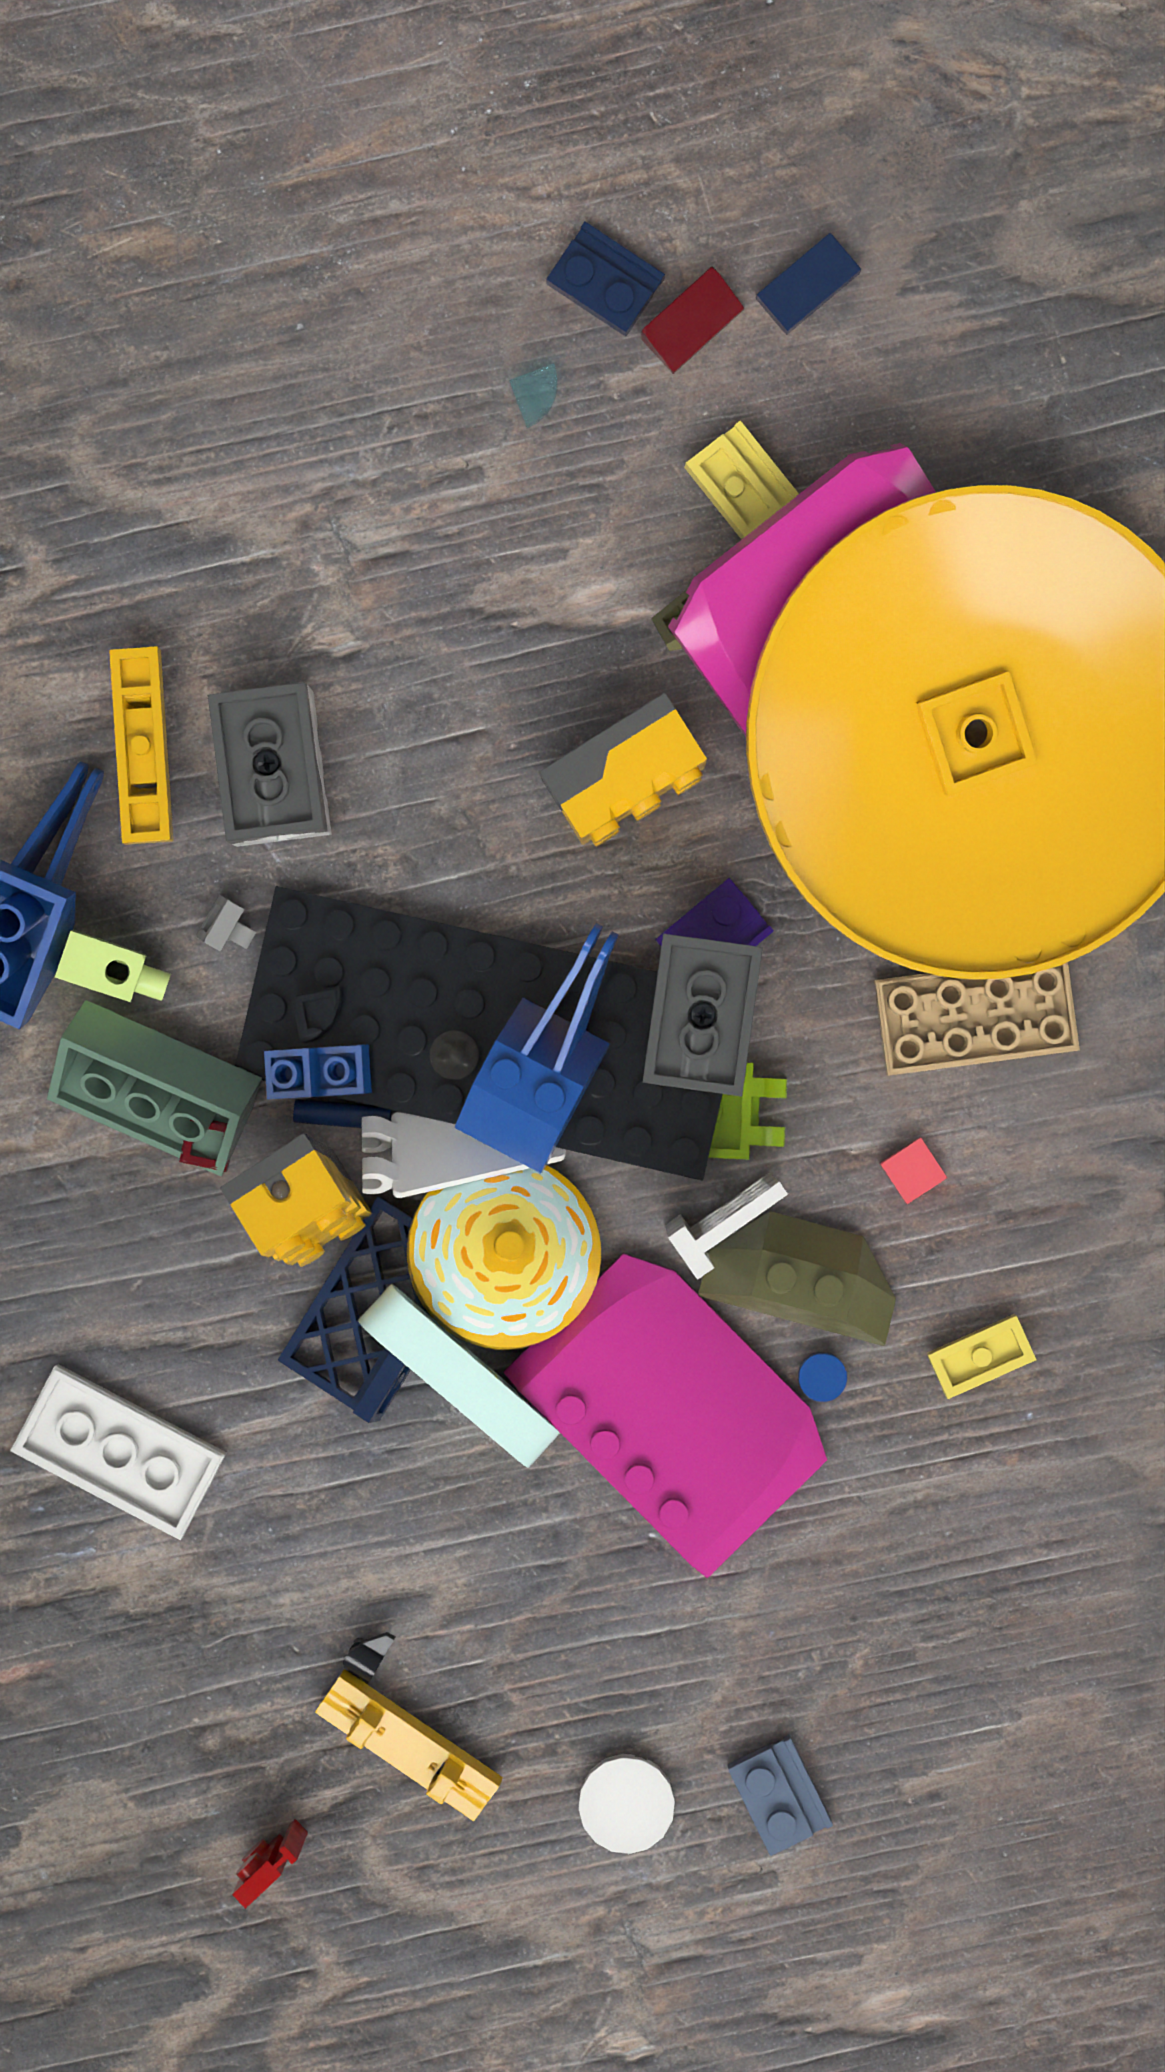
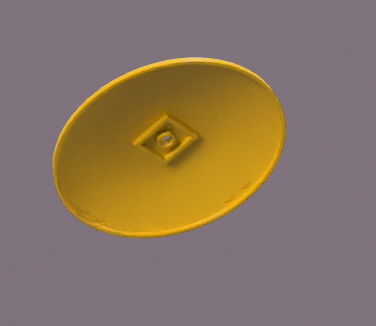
M978 485L948 489L911 499L883 511L855 528L832 546L811 567L787 598L770 629L759 656L752 682L746 721V756L750 787L758 818L773 853L785 874L803 898L834 928L851 941L874 954L909 969L937 976L961 979H1002L1033 974L1063 965L1108 942L1139 919L1165 892V562L1156 552L1127 527L1097 509L1072 498L1044 490L1011 485ZM980 719L987 727V737L980 746L972 747L965 739V729L971 721Z

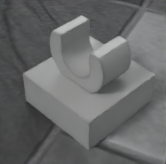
M219 894L196 936L204 943L221 951L227 939L247 949L256 932L238 921L244 909Z

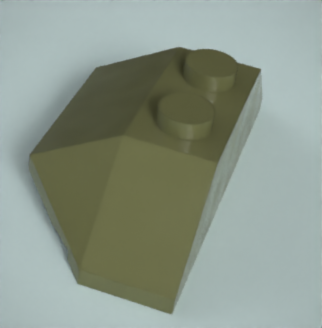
M770 1211L709 1250L708 1254L714 1269L702 1276L698 1292L699 1296L885 1346L896 1297L863 1236Z

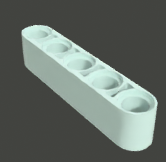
M390 1284L358 1319L360 1325L372 1337L527 1468L536 1461L560 1434L524 1396L393 1284Z

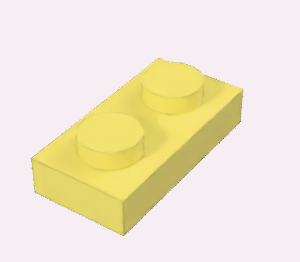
M1015 1314L926 1353L947 1399L1036 1360Z

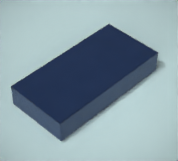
M829 233L756 294V300L781 330L788 335L857 277L861 272V268L836 238Z

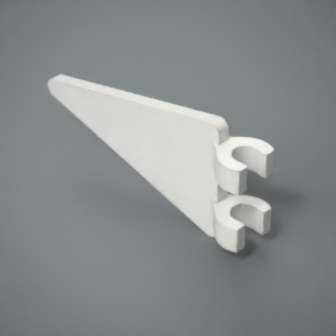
M402 1112L394 1113L391 1121L378 1116L362 1117V1152L379 1153L392 1147V1162L380 1157L362 1158V1191L365 1194H379L392 1188L395 1197L403 1198L529 1169V1167L454 1128L455 1124ZM556 1147L547 1164L564 1160L566 1150Z

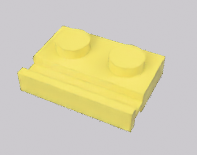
M741 420L732 429L722 434L686 462L684 467L741 539L799 495Z

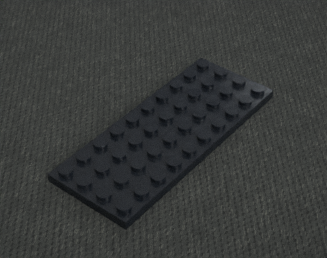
M276 886L235 1066L243 1068L247 1072L257 1075L263 1081H266L264 1051L369 1045L372 1093L334 1095L333 1097L456 1124L480 1069L496 1039L522 998L547 1010L573 968L579 954ZM588 956L554 1011L555 1015L569 1022L572 1021L586 981L597 958ZM608 961L586 1031L610 1043V1046L556 1147L703 1181L723 1094L643 1083L658 972ZM341 986V1008L332 1026L318 1038L300 1043L292 995Z

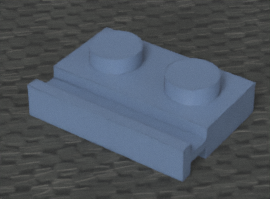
M790 1734L783 1737L781 1741L772 1745L768 1744L727 1764L728 1771L770 1856L813 1836V1833L825 1827L828 1829L833 1826L825 1805Z

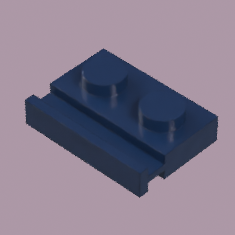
M584 221L581 230L575 239H572L547 277L546 284L627 337L653 298V294L664 281L665 274Z

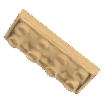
M1068 962L1033 974L1002 979H961L925 973L874 980L886 1076L1080 1050Z

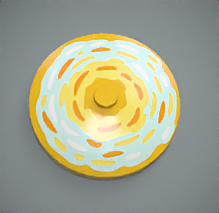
M546 1165L543 1173L529 1168L429 1191L419 1204L410 1225L407 1240L408 1271L416 1295L423 1307L449 1333L463 1341L484 1348L504 1350L524 1348L545 1341L560 1332L586 1306L594 1291L600 1272V1234L595 1217L587 1201L565 1176Z

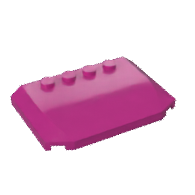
M898 443L890 445L892 448L872 453L862 451L849 454L693 578L686 591L689 597L678 619L676 620L673 617L668 628L745 737L750 691L759 656L778 614L805 574L832 546L858 526L892 507L936 492L907 446Z
M624 1252L598 1277L594 1291L586 1306L568 1326L549 1339L528 1346L504 1370V1374L519 1392L692 1567L706 1578L712 1575L827 1461L811 1409L804 1400L674 1269L636 1258Z

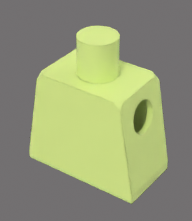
M73 929L70 931L55 978L131 1002L134 992L162 1001L171 974L144 965L146 958L144 953ZM112 961L127 965L129 975L123 981L109 977L106 971L107 965Z

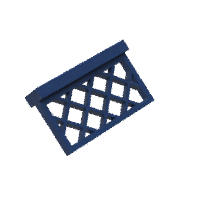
M377 1196L370 1208L372 1214L363 1219L365 1227L352 1237L277 1360L353 1409L355 1415L368 1423L381 1420L411 1371L409 1367L386 1348L382 1351L367 1354L361 1325L358 1322L359 1315L354 1293L378 1287L379 1294L381 1295L387 1289L386 1285L411 1280L409 1274L384 1279L379 1252L403 1246L407 1262V1227L410 1228L413 1217ZM384 1211L398 1221L402 1240L377 1246L373 1227ZM367 1238L369 1248L360 1250ZM371 1254L376 1282L352 1287L348 1270L354 1258ZM342 1279L344 1289L335 1291L336 1287ZM412 1285L415 1298L413 1302L429 1314L420 1302ZM346 1295L351 1323L327 1328L323 1310L325 1305L331 1298ZM317 1320L319 1330L309 1332ZM353 1328L359 1356L334 1361L329 1334ZM320 1336L326 1364L308 1367L294 1357L305 1339ZM379 1357L370 1370L368 1359ZM360 1362L364 1382L354 1397L340 1387L336 1367ZM328 1369L330 1380L319 1374L318 1371Z

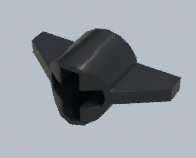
M386 1632L366 1640L356 1638L343 1660L344 1667L348 1669V1672L368 1684L396 1637Z

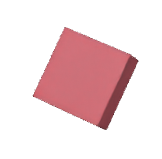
M918 1137L879 1163L906 1204H909L947 1179L944 1171L921 1137Z

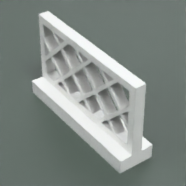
M768 1173L691 1228L682 1215H678L665 1225L668 1238L698 1280L714 1269L707 1253L709 1249L780 1201L788 1193L781 1183Z

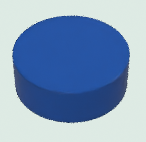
M816 1352L806 1357L801 1363L798 1370V1381L801 1389L809 1398L819 1402H827L837 1398L843 1392L847 1383V1372L843 1363L835 1355L828 1352Z

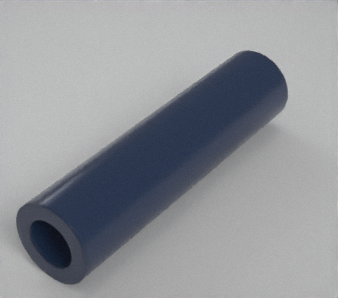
M295 1099L293 1110L294 1123L362 1129V1117L378 1116L391 1121L392 1110L382 1107Z

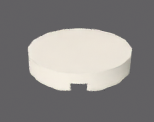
M623 1753L603 1759L589 1771L580 1791L579 1813L584 1829L595 1843L611 1852L632 1854L649 1849L664 1837L673 1821L675 1798L670 1780L657 1764L642 1757Z

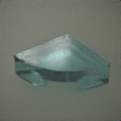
M554 363L509 380L526 429L541 421L555 401L558 384Z

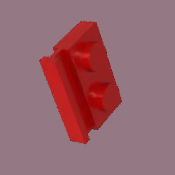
M296 1819L290 1823L284 1838L279 1833L269 1844L264 1839H261L243 1857L242 1861L244 1864L236 1872L239 1880L232 1895L245 1909L282 1875L287 1860L291 1864L298 1860L308 1832Z

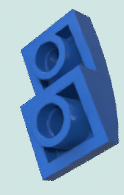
M369 1045L264 1051L267 1100L372 1093Z

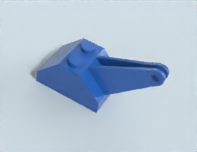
M82 761L77 764L66 785L10 864L0 859V1021L17 1029H21L30 1021L57 972L70 931L73 930L75 925L76 892L62 887L61 884L88 811L101 786L104 777L103 770L95 768L84 785L45 878L37 876L33 872L72 808L85 781L89 765Z
M598 923L592 928L573 968L547 1010L522 998L490 1050L470 1089L454 1127L539 1173H543L610 1046V1043L586 1031L610 954L619 934L612 931L604 943L588 976L572 1021L569 1022L554 1014V1011L601 934L603 926Z

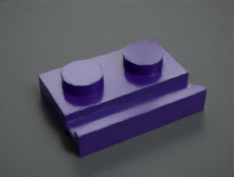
M728 878L658 936L655 941L662 947L663 934L757 946L774 930L765 922L733 881Z

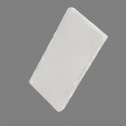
M59 1364L54 1366L10 1450L179 1540L186 1533L227 1452Z

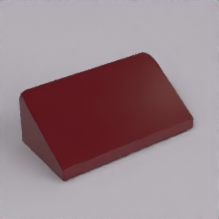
M712 266L642 329L641 340L674 374L744 310V307L722 276Z

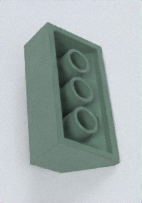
M85 1000L61 1036L47 1100L180 1158L181 1153L183 1154L181 1151L183 1141L194 1142L191 1155L217 1160L215 1167H218L215 1168L217 1170L200 1168L222 1177L227 1162L231 1159L253 1109L262 1078L247 1072L243 1068L236 1067L211 1056L198 1048L191 1047L159 1033L155 1029L148 1028L123 1017L112 1010ZM213 1120L228 1123L225 1134L224 1132L208 1129Z

